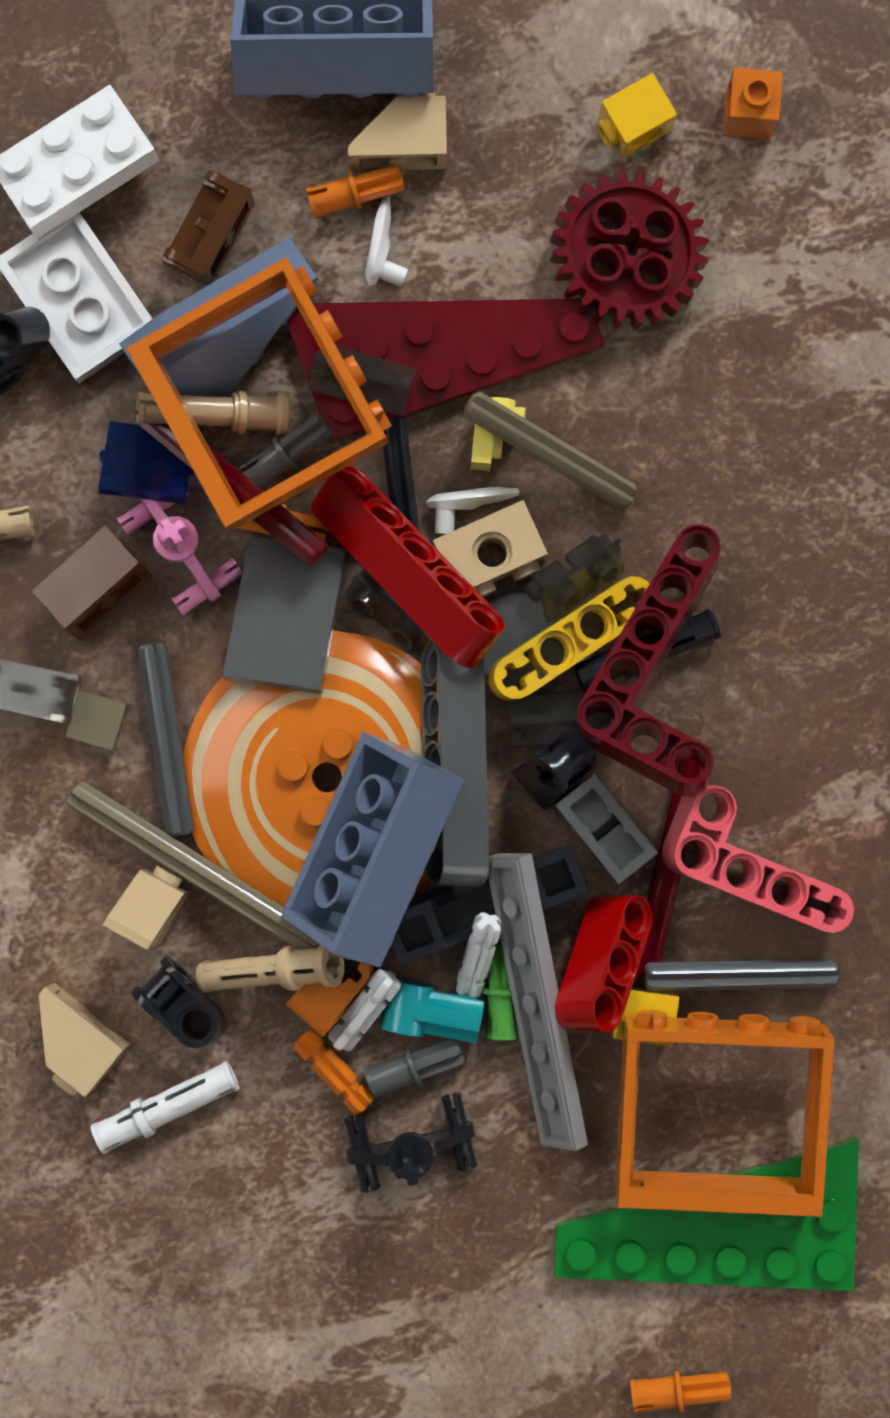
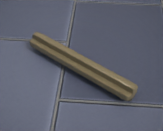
M482 392L473 394L468 400L463 414L470 421L617 508L623 509L628 507L633 501L637 492V487L634 483Z

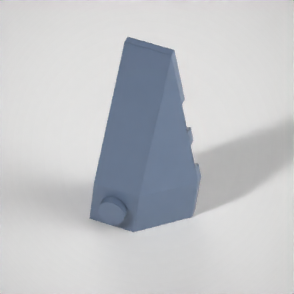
M289 237L157 315L120 342L119 345L138 371L126 347L283 258H288L294 270L304 266L314 285L318 277ZM284 288L161 358V361L180 395L231 397L232 392L237 391L235 388L251 366H255L264 353L262 351L281 326L287 323L298 307L288 289Z

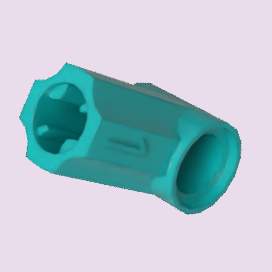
M398 979L401 983L400 990L390 1002L386 1000L387 1006L383 1012L381 1029L407 1036L424 1037L425 1034L477 1043L484 1000L435 991L433 986Z

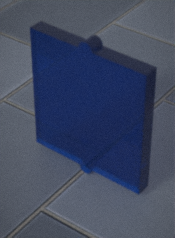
M110 421L105 450L99 453L102 469L98 493L185 504L189 475L194 474V470L138 424Z

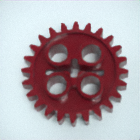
M619 170L614 184H611L606 175L602 173L596 181V190L590 184L584 182L578 192L580 198L570 195L564 205L568 212L559 211L554 222L561 229L553 230L549 242L559 247L552 251L549 261L563 264L557 270L554 279L555 281L569 280L570 285L563 296L567 299L579 294L582 298L577 310L579 313L584 312L590 306L596 308L595 323H599L607 313L612 315L614 329H618L625 318H630L633 329L639 330L644 316H647L653 326H657L663 318L662 310L673 318L680 309L678 302L687 305L694 296L690 288H698L704 279L697 271L704 269L709 258L698 252L704 250L709 240L708 238L694 235L699 231L704 221L703 219H688L687 215L694 206V203L687 202L679 206L675 201L680 189L676 187L668 194H665L661 191L663 178L660 176L652 186L645 185L644 171H639L634 182H628L624 170ZM601 215L612 217L617 222L619 228L616 230L604 228L600 224L598 217ZM655 224L660 226L664 230L666 238L658 239L648 233L646 225ZM587 240H590V241L593 242L596 246H594V247L589 246V245L587 244ZM623 244L630 245V246H631V248H630L631 254H633V255H635V256H630V255H628V254H627V247L624 246ZM661 254H668L671 257V260H668ZM595 261L606 263L610 267L612 275L609 277L598 275L593 271L591 263ZM649 270L657 275L660 284H646L641 279L639 271Z

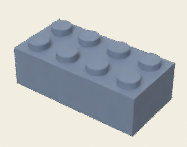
M235 0L230 37L235 95H249L252 98L265 99L273 95L297 94L303 98H317L323 94H347L351 97L363 98L372 94L396 93L402 97H415L421 93H433L432 0Z
M363 731L281 916L334 955L381 967L394 941V936L406 909L415 894V889L428 860L435 850L437 840L450 811L456 803L464 779L406 747Z

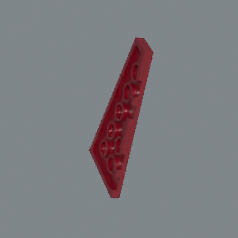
M582 298L313 303L319 315L327 310L331 314L343 336L335 341L343 359L351 355L354 356L368 381L359 386L368 404L375 400L379 401L388 419L406 418L600 350L605 345L598 323H595L592 306L582 313L577 311ZM297 308L287 321L319 415L326 420L331 428L332 435L328 438L329 443L331 444L366 432Z

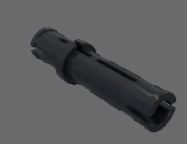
M706 609L704 612L688 619L666 659L711 640L721 638L719 625L710 609ZM655 631L638 638V640L645 644H655L662 639V636L659 632ZM610 650L573 665L577 680L584 693L588 690ZM620 670L611 679L613 681L624 676L628 680L636 677V675L628 670Z

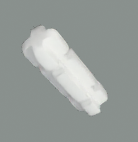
M482 912L475 917L472 927L473 933L469 936L461 963L463 966L460 968L456 980V992L459 995L477 998L482 994L485 985L484 979L487 978L496 948L494 946L498 943L501 933L500 926L502 921L497 915H488Z
M379 969L367 982L369 989L363 987L349 1008L341 1016V1019L344 1021L339 1019L329 1031L328 1038L334 1043L333 1047L339 1051L342 1049L351 1051L362 1038L360 1032L365 1034L386 1008L387 1002L385 1000L390 1002L400 990L401 983L395 977V973L390 970Z

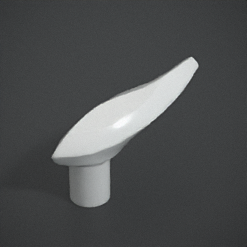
M389 195L383 197L374 221L365 269V276L369 286L375 285L379 278L401 287L408 271L407 268L386 260L390 248L391 202Z
M486 487L439 493L430 497L426 504L429 508H436L435 533L448 534L454 531L455 509L473 510L481 505L501 502L518 496L519 489Z

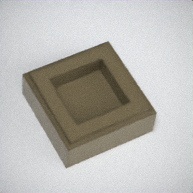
M79 690L65 737L115 751L129 704Z

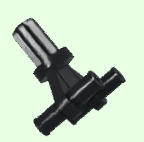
M460 1092L453 1093L455 1108L452 1107L449 1094L441 1097L447 1125L443 1129L423 1134L405 1132L398 1135L394 1140L378 1144L369 1140L364 1114L356 1115L357 1129L353 1115L346 1117L344 1123L346 1124L351 1146L346 1150L349 1164L356 1167L360 1192H369L367 1177H369L372 1191L378 1190L381 1187L375 1165L390 1166L397 1179H406L408 1186H414L418 1184V1178L424 1176L430 1170L433 1156L453 1147L458 1171H466L464 1155L467 1158L469 1170L477 1167L478 1164L471 1138L475 1136L473 1122L466 1119L462 1094Z

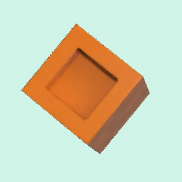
M744 68L733 69L725 93L722 136L771 139L780 118L783 72Z

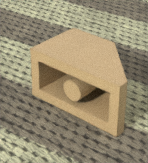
M433 92L421 93L415 97H396L349 144L350 170L373 171L390 165H398L401 170L447 169L446 96H436Z
M157 865L154 871L148 868L141 869L111 910L102 926L149 950L163 942L190 891L180 886L183 878L160 865Z
M52 983L44 987L38 995L46 1067L55 1073L52 1076V1080L62 1090L73 1096L79 1092L82 1096L86 1097L94 1091L130 1046V1043L56 983Z

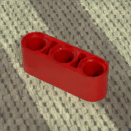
M598 895L590 900L556 998L555 1014L558 1023L563 1029L609 1033L619 1026L652 925V910L649 902L640 895Z

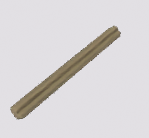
M80 782L71 791L67 800L70 808L287 945H296L301 949L318 948L320 945L281 916L284 907L86 782Z

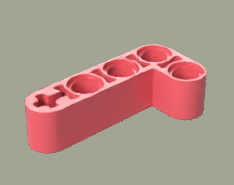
M709 785L703 793L697 796H682L662 849L663 861L668 869L676 874L810 928L835 933L849 926L853 919L854 906L847 893L839 888L726 843L737 811L736 800L729 790L721 786ZM711 794L716 800L717 810L715 815L706 821L700 814L699 805L704 796ZM693 840L698 846L699 856L692 866L686 867L681 860V850L687 842ZM739 859L744 869L743 877L738 883L731 885L727 880V867L732 861ZM783 877L787 882L788 892L781 902L776 903L772 897V886L778 879ZM808 898L823 901L827 906H830L828 915L812 907L805 906Z

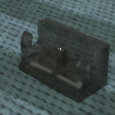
M0 659V709L71 725L82 677Z

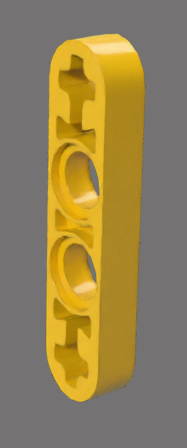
M630 576L614 583L497 660L491 666L488 673V684L491 691L498 698L505 701H515L526 697L619 636L635 608L630 607L614 615L610 607L626 598L625 590L628 593L637 591L641 599L650 583L641 577ZM586 612H594L602 618L604 630L598 639H590L582 633L580 621ZM546 638H555L564 647V658L559 665H550L541 656L540 647ZM525 651H527L529 659L523 655ZM531 662V665L536 670L528 672L518 680V684L521 687L519 690L516 686L507 688L504 686L502 680L507 676V671L504 668L506 665L510 670H515ZM537 671L542 674V676H541L539 679H538Z

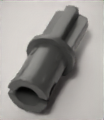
M319 414L315 415L284 438H280L278 435L274 436L271 445L245 464H242L239 469L263 489L290 468L298 469L300 467L298 460L330 438L332 435L331 428Z
M449 1038L414 1052L410 1048L405 1049L406 1055L372 1068H366L364 1071L374 1099H377L384 1094L414 1083L421 1087L423 1086L422 1080L460 1067L465 1063L458 1040Z

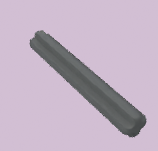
M150 643L139 647L138 654L165 833L171 837L188 835L193 833L194 823L168 649L165 643Z
M831 959L659 962L646 964L643 978L645 988L650 992L834 988L837 986L839 970L837 963Z

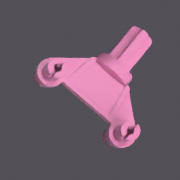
M176 478L154 495L148 491L140 496L141 504H138L116 519L127 535H130L131 532L148 522L151 518L158 524L153 534V543L157 552L168 561L184 562L197 581L196 584L176 597L171 598L184 616L185 613L205 601V599L208 598L211 603L221 596L218 590L223 589L242 576L243 572L233 558L211 572L210 575H207L194 555L199 545V535L195 526L188 519L180 516L168 517L163 511L189 495L180 480Z

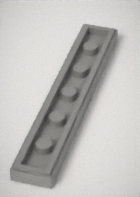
M497 853L489 856L488 878L495 914L502 921L500 939L541 1146L577 1151L587 1146L588 1141L566 1029H563L558 1023L555 1014L558 986L532 853Z

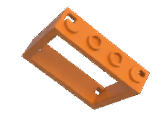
M287 257L126 347L223 525L232 531L390 443L384 430L392 425L378 400L368 404L359 386L368 382L353 355L343 359L335 344V341L343 337L329 311L327 310L319 315L310 299L311 296L318 293L305 267L302 266L294 270ZM287 288L367 434L241 505L163 365L161 358Z
M640 1010L637 1012V1016L624 1015L615 1193L618 1208L822 1217L835 1042L827 1025L821 1024L819 1019L807 1016L792 1017L790 1022H770L768 1017L758 1014H743L739 1016V1020L718 1019L717 1015L708 1012H692L688 1014V1018L667 1017L665 1012L658 1010ZM640 1041L809 1048L800 1178L633 1170Z

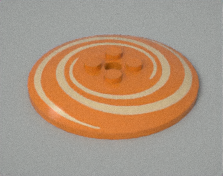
M333 631L322 694L227 681L222 677L208 693L197 711L188 733L183 754L194 823L192 834L203 856L282 907H285L337 790L323 792L316 787L313 780L316 768L324 763H332L340 769L343 777L363 731L406 747L423 757L421 663L395 646L376 638L357 633ZM425 869L415 889L413 898L430 885Z

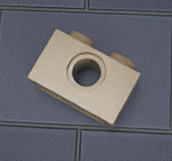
M524 500L433 540V546L482 597L495 592L497 589L494 583L512 575L514 581L518 582L540 572L542 569L539 563L546 560L548 555ZM486 543L499 544L506 553L505 561L496 567L484 565L479 560L477 554L480 547Z

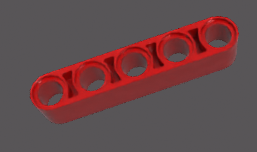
M349 465L329 476L311 502L310 507L315 517L453 662L466 668H475L505 630V623L499 613L364 473Z

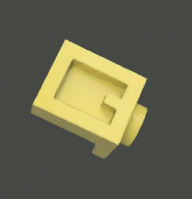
M490 397L525 418L526 408L516 407L515 400L503 397ZM474 424L470 470L490 472L492 458L501 459L503 440L477 424Z

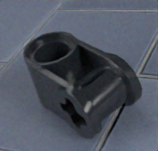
M29 306L0 313V396L10 390L21 379L25 369L41 349L46 346L50 338L49 322L44 313L38 308Z
M570 730L562 734L549 746L547 744L512 773L539 806L545 810L576 785V780L595 767L597 756L591 744L582 735Z
M166 955L160 961L162 967L142 987L135 986L131 994L137 1003L153 1018L161 1022L180 1043L191 1048L204 1047L219 1038L223 1032L225 1025L224 1014L220 1007L206 993L199 989L191 975L175 960ZM169 982H171L170 985L158 996V993H159ZM194 1010L204 1012L210 1019L211 1028L206 1037L196 1036L189 1029L188 1018Z

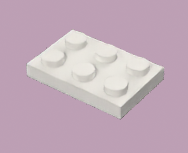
M108 85L1 153L0 183L36 239L153 166L160 161V158L112 86Z
M80 212L40 238L36 239L34 234H31L0 255L1 272L25 307L38 308L44 313L50 326L49 342L78 383H81L125 352L119 343L152 320V317Z

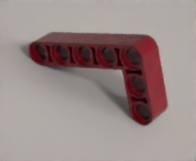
M702 524L690 525L684 528L677 536L577 709L578 733L591 744L593 749L674 793L685 797L697 796L703 793L709 786L714 767L713 755L710 749L702 742L637 707L716 573L721 550L720 538L713 529ZM699 547L707 551L710 556L702 561H695L687 557L685 552L690 548ZM668 588H677L684 592L686 597L679 602H669L662 598L661 593ZM644 629H653L661 634L662 639L655 644H645L639 641L636 635ZM620 670H628L633 672L638 680L631 686L622 687L614 683L611 677ZM595 712H604L609 714L614 722L609 727L598 730L588 725L586 720ZM646 735L656 740L659 746L651 753L642 754L632 748L631 742L638 736ZM692 759L702 766L703 772L695 778H686L678 773L675 766L682 760Z

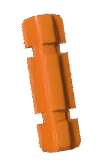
M307 1030L294 1043V1050L304 1061L309 1059L313 1063L311 1065L313 1071L337 1096L341 1094L344 1097L343 1103L353 1114L358 1115L362 1113L374 1100L372 1092L363 1082L359 1084L356 1081L357 1075L331 1047L328 1050L324 1047L325 1041L315 1030Z

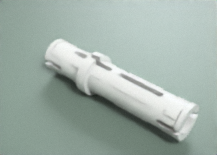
M226 1060L222 1064L181 1082L144 1101L141 1098L131 1101L129 1108L92 1124V1135L99 1150L106 1154L110 1150L143 1135L145 1138L156 1134V1128L195 1111L220 1097L240 1090L238 1080L230 1063Z

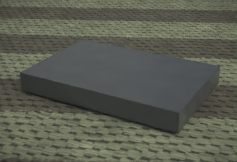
M250 535L222 676L227 681L322 694L348 555L347 551L344 548L328 546L325 556L314 566H308L283 544L274 541L275 539Z

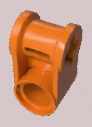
M361 962L357 968L362 974L361 976L352 973L347 978L343 975L341 983L335 987H325L322 983L305 984L302 989L296 991L285 1005L320 1036L324 1037L349 1008L352 999L367 983L374 971V966Z

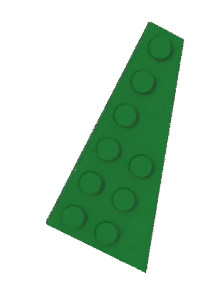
M854 1137L840 1141L837 1145L827 1147L822 1217L610 1207L556 1223L554 1277L854 1291L859 1140ZM802 1153L771 1164H760L729 1173V1175L800 1178Z

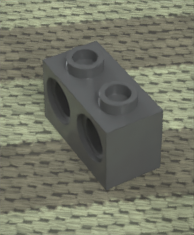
M595 774L588 776L552 805L614 883L620 884L658 853Z

